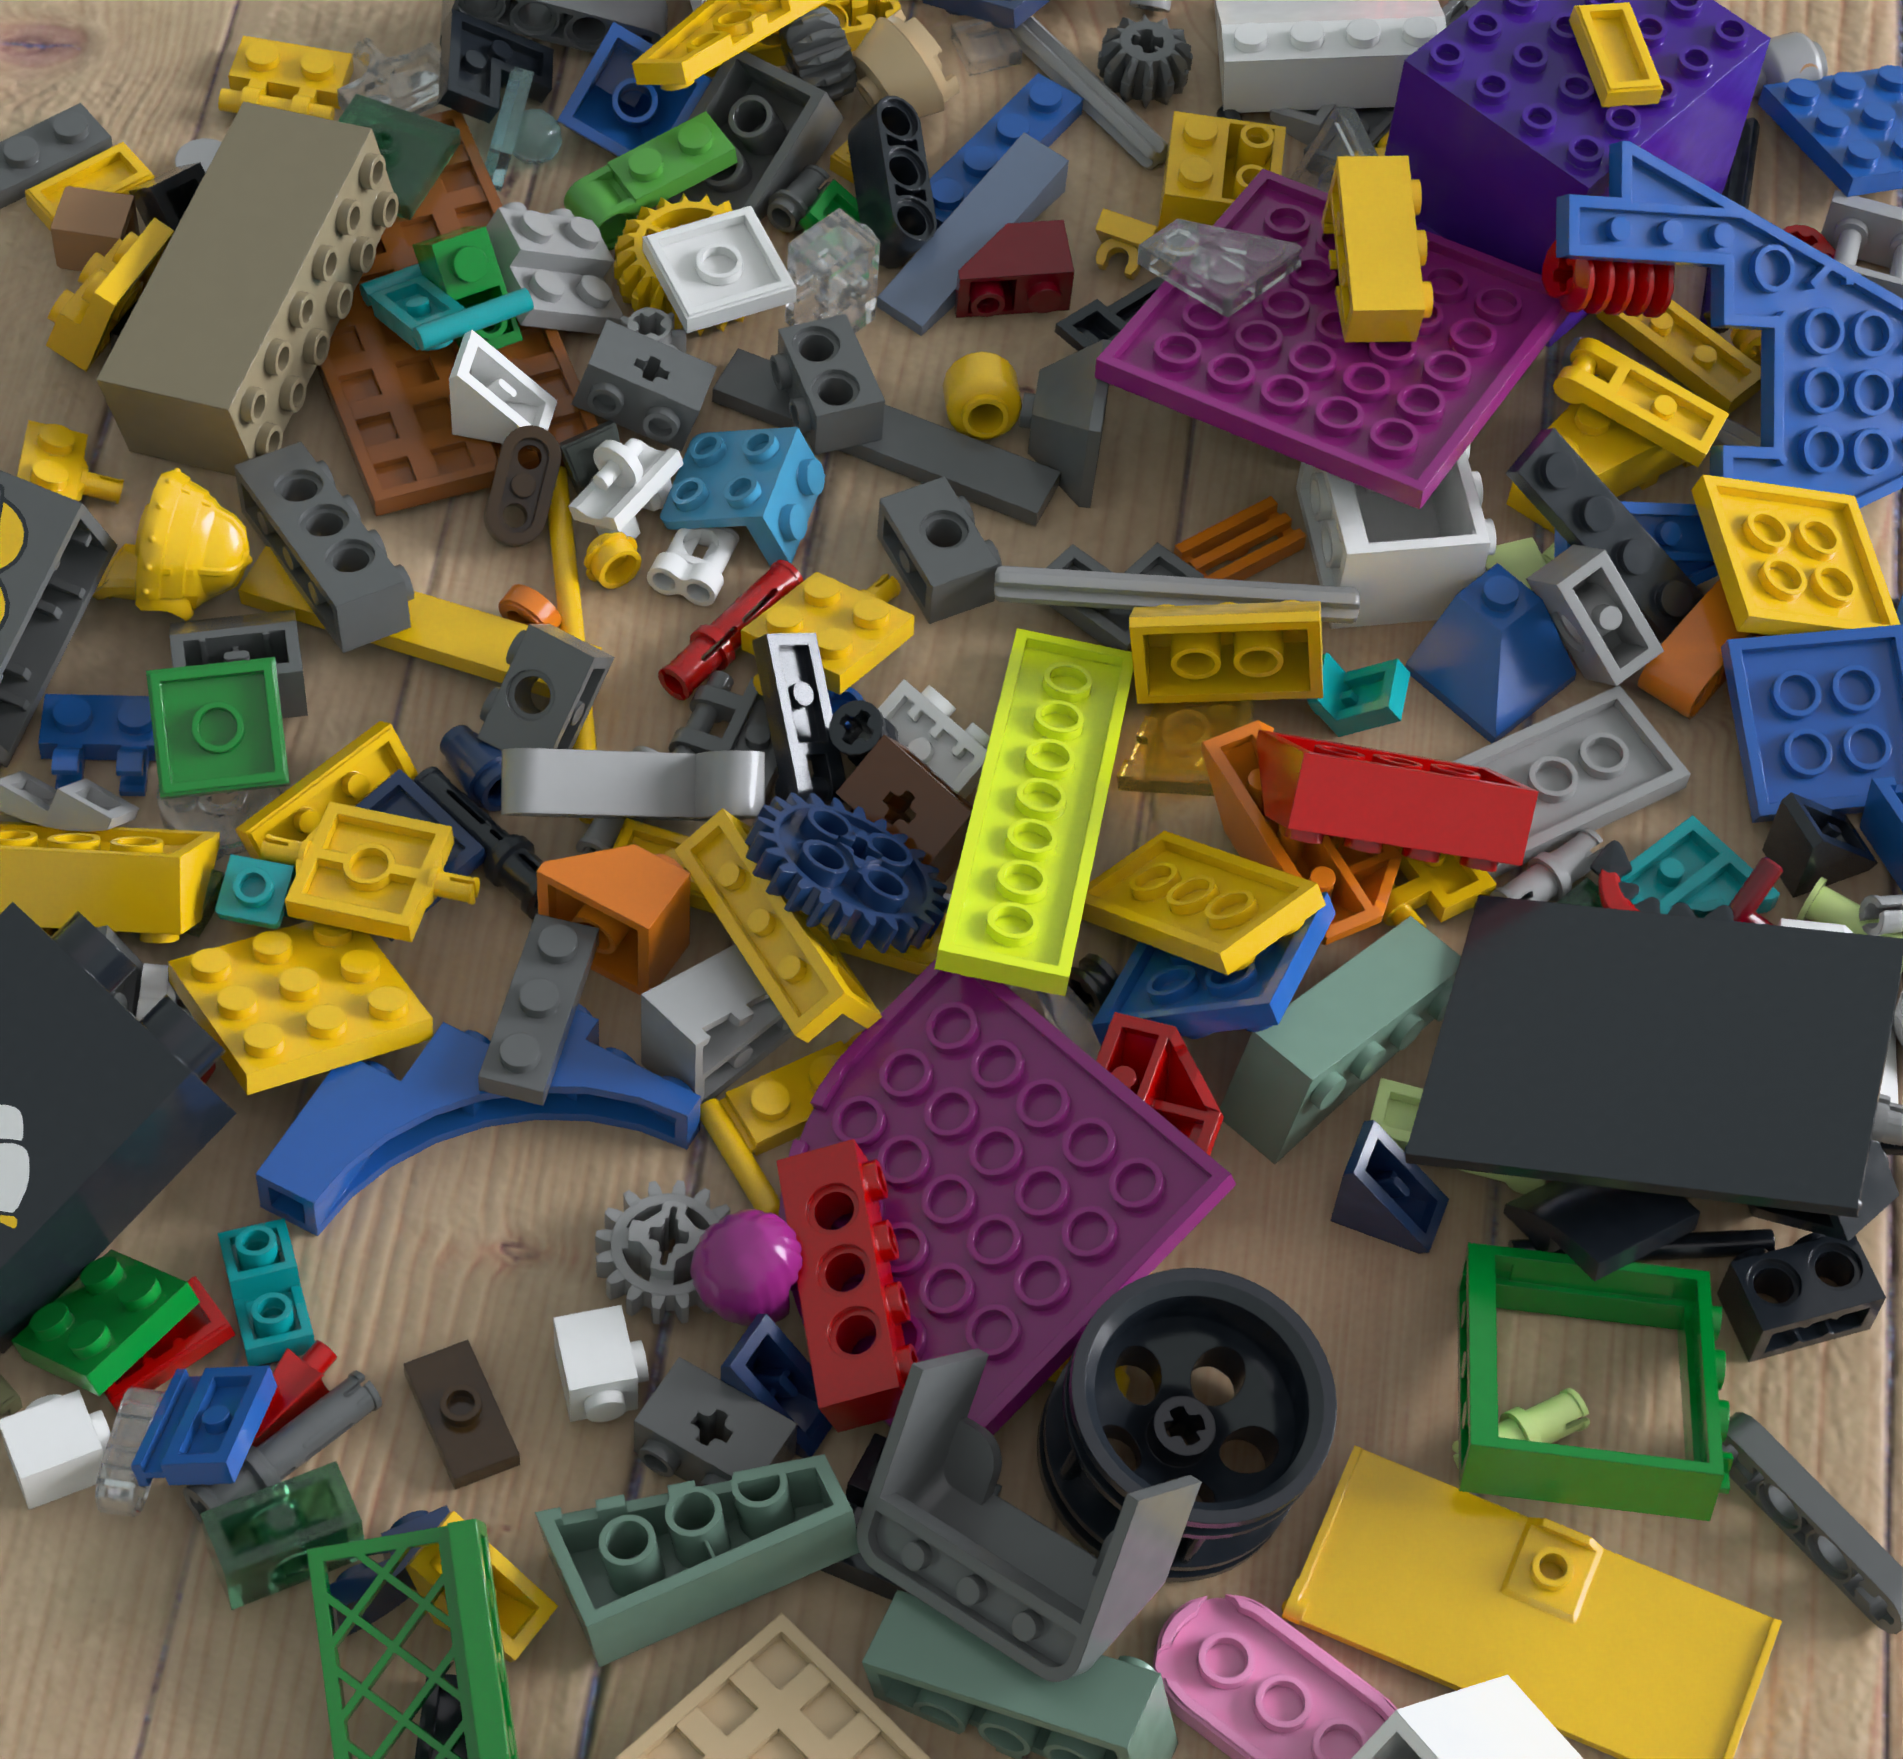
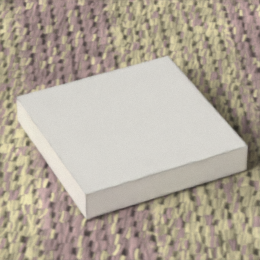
M752 206L643 236V252L686 333L796 301V286Z

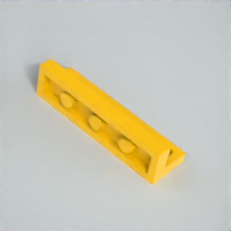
M725 809L719 810L674 851L687 871L691 873V877L793 1034L809 1043L841 1014L869 1029L883 1016L822 925L818 924L812 928L806 925L807 914L801 910L787 912L784 907L788 899L784 896L769 895L766 892L771 881L754 876L752 872L757 863L746 859V853L750 846L745 843V839L751 827Z

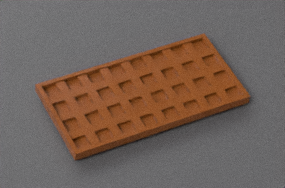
M453 109L372 128L379 151L385 159L386 171L393 192L398 197V213L393 225L389 228L386 227L376 247L372 268L369 272L363 273L353 292V302L349 314L344 319L339 320L330 338V347L326 360L322 365H317L376 517L489 488L501 443L452 434L449 377L459 351L455 340L441 349L430 351L415 350L375 317L372 305L368 307L365 304L359 289V285L417 264L418 261L412 246L413 244L465 226H487L497 209L503 206L463 114ZM517 320L523 340L496 350L557 400L548 431L560 443L598 426L594 414L571 405L580 381L557 329L521 326ZM523 448L518 452V461L522 467L534 469L538 466L539 457L533 449ZM561 457V464H560V466L565 467V464H564L563 459H562V457Z

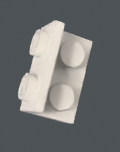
M903 679L878 710L884 718L897 728L900 744L906 746L966 799L979 784L990 736L973 722L964 731L949 718L956 711V708L933 687L928 685L920 693ZM863 731L858 738L867 741L872 734H867Z

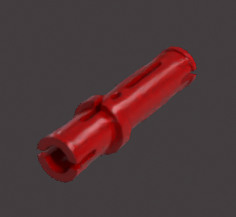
M779 559L774 562L763 576L741 594L710 625H700L690 635V644L668 665L659 670L658 678L663 688L674 698L683 701L688 699L693 691L713 671L725 670L735 660V651L741 646V630L801 584L804 580L800 572L785 560ZM762 600L761 604L742 621V618ZM720 641L711 651H709L703 658H701L714 644Z

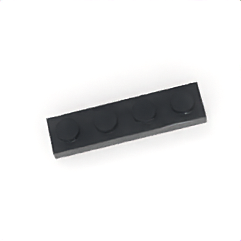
M1555 428L1541 430L1505 473L1570 546L1575 544L1606 550L1659 643L1665 641L1704 597L1702 592Z

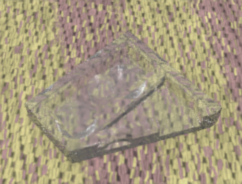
M1176 219L1139 245L1137 264L1228 318L1301 266L1303 247L1292 242Z

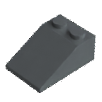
M744 50L722 63L688 119L690 120L706 111L735 147L737 163L667 199V201L671 204L678 203L684 193L689 201L700 202L707 194L710 202L715 206L728 200L733 210L752 206L759 221H761L767 215L768 202L771 195L777 190H785L797 178L805 166L817 164L844 117L826 91Z

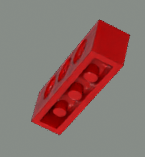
M854 1139L776 1160L786 1221L795 1231L796 1238L802 1247L800 1254L803 1262L801 1269L798 1271L797 1285L818 1408L838 1433L894 1418L913 1363L919 1362L913 1345L911 1343L905 1345L901 1323L909 1322L911 1315L905 1290L900 1281H893L890 1261L899 1259V1249L890 1221L888 1219L882 1221L879 1201L888 1198L887 1184L882 1167L877 1159L869 1161ZM853 1213L851 1220L845 1226L836 1230H830L837 1218ZM857 1274H864L863 1280L857 1287L850 1291L841 1292L842 1286L849 1278ZM867 1336H876L874 1343L868 1350L860 1354H852V1350L858 1341Z

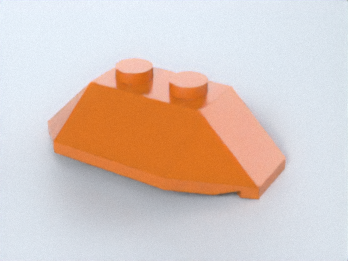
M1256 720L1203 741L1201 750L1223 829L1239 856L1318 883L1321 893L1328 892L1336 914L1320 944L1326 946L1381 923L1402 860V855L1396 846L1383 844L1381 853L1375 854L1343 846V837L1324 834L1322 844L1305 843L1285 837L1286 827L1265 816L1256 746L1258 730L1273 732V727Z

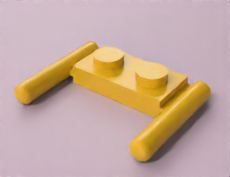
M863 1031L853 1035L845 1044L840 1040L725 1093V1098L723 1099L713 1098L701 1104L700 1120L754 1209L765 1213L771 1212L779 1216L780 1198L752 1153L758 1156L802 1135L805 1124L814 1109L810 1102L815 1092L836 1061Z

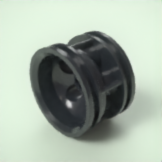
M1206 1268L1170 1269L1139 1278L1113 1294L1097 1310L1085 1328L1072 1352L1069 1362L1062 1370L1045 1402L1037 1433V1462L1045 1493L1053 1510L1066 1529L1081 1545L1098 1557L1106 1537L1115 1529L1128 1493L1192 1475L1202 1481L1198 1491L1202 1502H1194L1165 1582L1198 1581L1230 1571L1252 1557L1270 1539L1288 1514L1291 1506L1300 1498L1321 1469L1334 1438L1337 1420L1336 1388L1332 1371L1319 1341L1303 1319L1282 1299L1255 1282L1238 1275ZM1129 1365L1145 1371L1155 1387L1154 1399L1146 1405H1138L1129 1401L1121 1393L1117 1385L1115 1368ZM1200 1367H1213L1230 1379L1234 1389V1397L1222 1405L1208 1406L1203 1404L1193 1394L1191 1387L1192 1371ZM1107 1438L1119 1440L1131 1449L1136 1460L1135 1471H1132L1121 1460ZM1231 1440H1244L1253 1444L1264 1458L1265 1469L1255 1473H1240L1229 1469L1220 1458L1221 1445Z

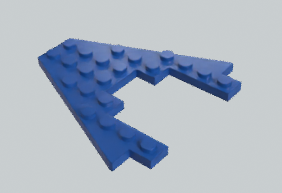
M1619 141L1609 144V197L1575 194L1557 197L1556 258L1711 268V327L1761 330L1760 447L1735 445L1710 447V475L1855 496L1859 509L1902 489L1903 299L1634 143ZM1620 501L1695 586L1718 576L1696 504ZM1556 529L1554 534V558L1571 547Z

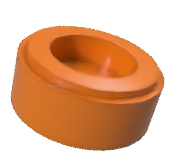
M513 585L498 604L502 618L522 624H551L558 628L562 622L555 606L542 594L525 585Z

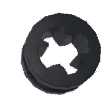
M1089 953L1079 961V968L1071 967L1066 995L1082 1014L1095 1019L1119 976L1103 958Z

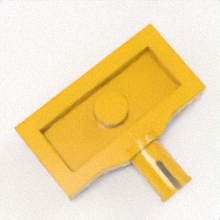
M28 420L16 477L78 502L82 499V495L114 502L115 504H119L124 479L88 472V465L84 458L88 434L72 431L59 424H44Z

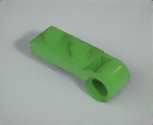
M705 111L607 162L606 166L576 181L564 197V207L569 209L574 217L593 220L600 230L601 237L608 250H613L618 241V236L623 235L626 220L637 219L636 216L639 215L641 206L652 208L658 205L661 197L667 200L736 164L735 147Z

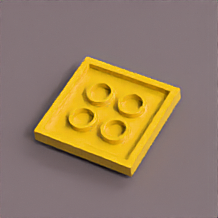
M1702 474L1691 489L1737 631L1773 636L1900 625L1855 496Z
M306 921L278 930L265 931L257 936L219 947L202 949L195 954L168 961L169 983L197 1024L226 1050L221 1058L247 1095L431 1040L433 1037L432 1016L369 933Z

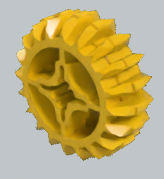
M683 193L678 203L671 204L661 197L656 210L641 206L637 219L626 220L623 235L618 236V241L615 244L614 278L617 279V286H619L623 303L632 304L634 312L644 307L662 310L666 314L673 313L674 330H682L684 327L643 252V236L733 211L730 201L728 200L715 206L712 205L706 194L700 202H691ZM745 317L734 319V321L743 323ZM728 322L714 325V327L724 332ZM704 329L697 330L700 337Z

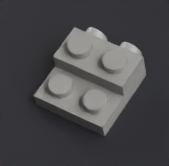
M511 202L497 209L486 228L507 292L510 293L525 287L529 291L534 305L532 311L516 316L521 326L601 334L607 319L620 325V318L623 314L612 295L610 287L604 280V276L614 263V259L593 220L574 217L573 213L565 208L553 210L548 214L527 210L525 205L520 202Z

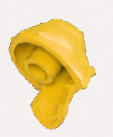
M179 468L161 473L153 489L150 503H147L143 510L137 531L136 544L125 543L114 554L92 597L97 600L111 599L113 597L135 600V605L141 611H165L188 621L201 604L237 587L244 576L245 569L253 562L250 556L246 527L235 514L221 507L217 500L210 496L209 491L192 482L190 477L182 473Z

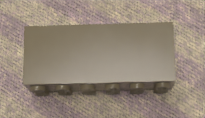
M243 101L96 379L129 451L236 476L234 465L281 449L283 432L293 412H298L303 406L306 397V386L316 366L322 365L326 360L330 347V338L339 320L344 319L349 314L353 302V292L363 273L369 272L372 268L376 247L386 227H391L397 217L398 197L393 192L386 171L385 159L379 151L372 128Z

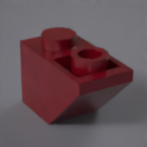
M1064 220L1007 223L958 270L954 308L956 318L992 317L995 315L1049 313L1052 311L1070 310L1075 271Z

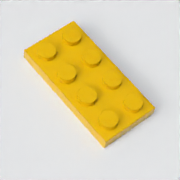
M1164 830L1089 882L1082 920L1229 975L1232 972L1248 967L1253 963L1257 954L1279 938L1298 931L1307 918L1326 904L1318 883Z

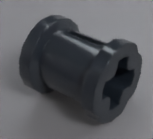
M863 700L850 701L840 706L833 714L829 723V735L832 743L843 754L847 755L848 759L856 767L883 735L899 742L897 728L884 718L882 713L872 703ZM847 721L852 725L849 729L845 727ZM863 731L867 734H872L867 741L858 738Z

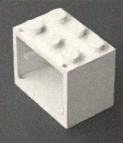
M1470 445L1420 510L1301 462L1296 490L1319 584L1324 586L1354 587L1358 590L1360 597L1359 614L1356 622L1352 624L1329 622L1331 629L1438 620L1454 597L1486 572L1485 564L1488 555H1494L1496 551V530L1493 520L1491 518H1484L1481 507L1483 502V483L1480 473L1478 471H1471L1468 460Z

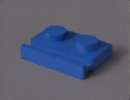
M270 1365L205 1368L202 1376H189L186 1369H176L131 1464L139 1486H150L153 1478H166L169 1486L235 1483L278 1387Z

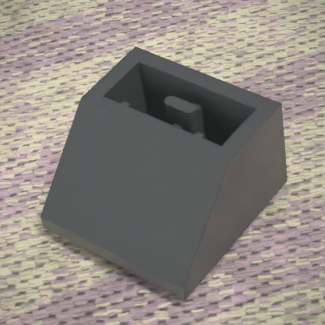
M294 609L170 623L169 637L173 668L275 657L282 719L308 716Z

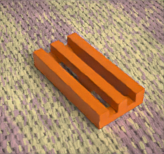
M1269 496L1176 544L1174 554L1202 573L1204 578L1245 580L1304 549L1307 535L1300 528L1296 530L1291 528L1292 519L1286 512L1279 514L1277 512L1278 503L1272 496ZM1275 535L1279 538L1257 549L1256 551L1236 560L1237 558L1247 554L1251 547ZM1226 560L1234 561L1209 575L1205 573V571Z

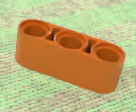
M1719 579L1661 644L1664 652L1645 665L1637 686L1690 720L1727 680L1721 646L1728 639L1762 637L1765 635L1736 630Z

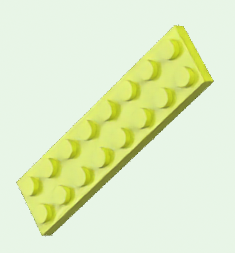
M1020 628L1016 629L934 969L1065 997L1134 670L1132 652Z

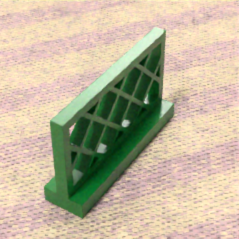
M475 1518L447 1523V1526L307 1549L334 1759H352V1754L358 1759H384L406 1728L439 1752L435 1759H463L454 1752V1749L464 1735L468 1759H519L487 1528L484 1522ZM439 1544L442 1574L424 1598L394 1576L393 1573L411 1549ZM394 1552L384 1567L369 1557L371 1555ZM357 1558L378 1574L353 1609L331 1594L327 1563ZM387 1581L419 1604L394 1640L361 1617ZM444 1589L448 1615L434 1605ZM333 1607L347 1617L337 1631L335 1630ZM427 1612L450 1627L452 1647L435 1671L402 1647ZM355 1624L388 1647L363 1682H360L340 1667L338 1653L339 1646ZM396 1655L429 1678L404 1713L371 1690ZM454 1662L458 1688L443 1678ZM342 1680L356 1690L346 1706ZM437 1685L460 1701L463 1719L445 1744L412 1721ZM365 1697L398 1721L373 1756H370L350 1741L348 1720Z

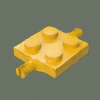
M816 571L741 630V645L743 651L754 655L752 641L765 634L816 633L827 689L841 695L914 635V615L888 604L889 601L896 598L901 592L900 584L894 576L889 578V574H883L867 589L857 590ZM756 674L753 678V684L756 691L763 695L759 674Z
M329 801L319 826L302 842L267 834L261 846V860L296 867V876L285 898L289 917L411 943L426 909L437 897L473 905L476 902L475 898L478 897L480 888L478 877L444 872V866L455 843L452 826Z

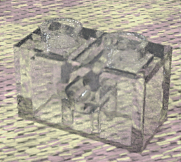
M838 208L788 243L787 271L796 286V301L786 304L785 322L788 325L794 326L846 314L854 333H856L875 319L880 240L867 225L858 223Z

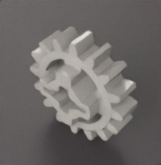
M677 1180L672 1193L662 1194L661 1188L656 1181L649 1182L648 1197L640 1199L630 1190L623 1193L624 1212L608 1207L605 1211V1229L597 1230L595 1235V1249L599 1253L596 1255L597 1277L607 1278L606 1295L612 1300L626 1294V1313L630 1316L638 1313L643 1306L651 1308L653 1324L661 1323L665 1311L674 1310L682 1324L688 1323L689 1307L696 1304L707 1314L713 1312V1310L706 1307L697 1293L690 1274L693 1252L699 1243V1238L706 1228L718 1223L723 1217L730 1214L728 1205L717 1206L711 1210L710 1190L704 1188L692 1198L686 1196L685 1183ZM675 1239L673 1252L669 1253L667 1264L662 1265V1258L665 1251L669 1250L670 1240Z

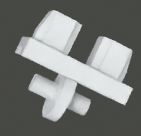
M630 438L624 445L615 440H605L594 450L593 454L594 462L599 471L593 477V481L568 507L574 520L594 525L599 535L622 532L626 537L631 536L636 539L641 532L635 515L642 508L651 511L663 508L670 489L673 487L671 477L684 463L679 450L669 448L666 451L656 450L642 440Z

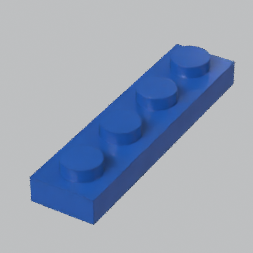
M1040 73L1035 75L930 178L937 229L1024 132L1049 147L1082 114L1084 98Z

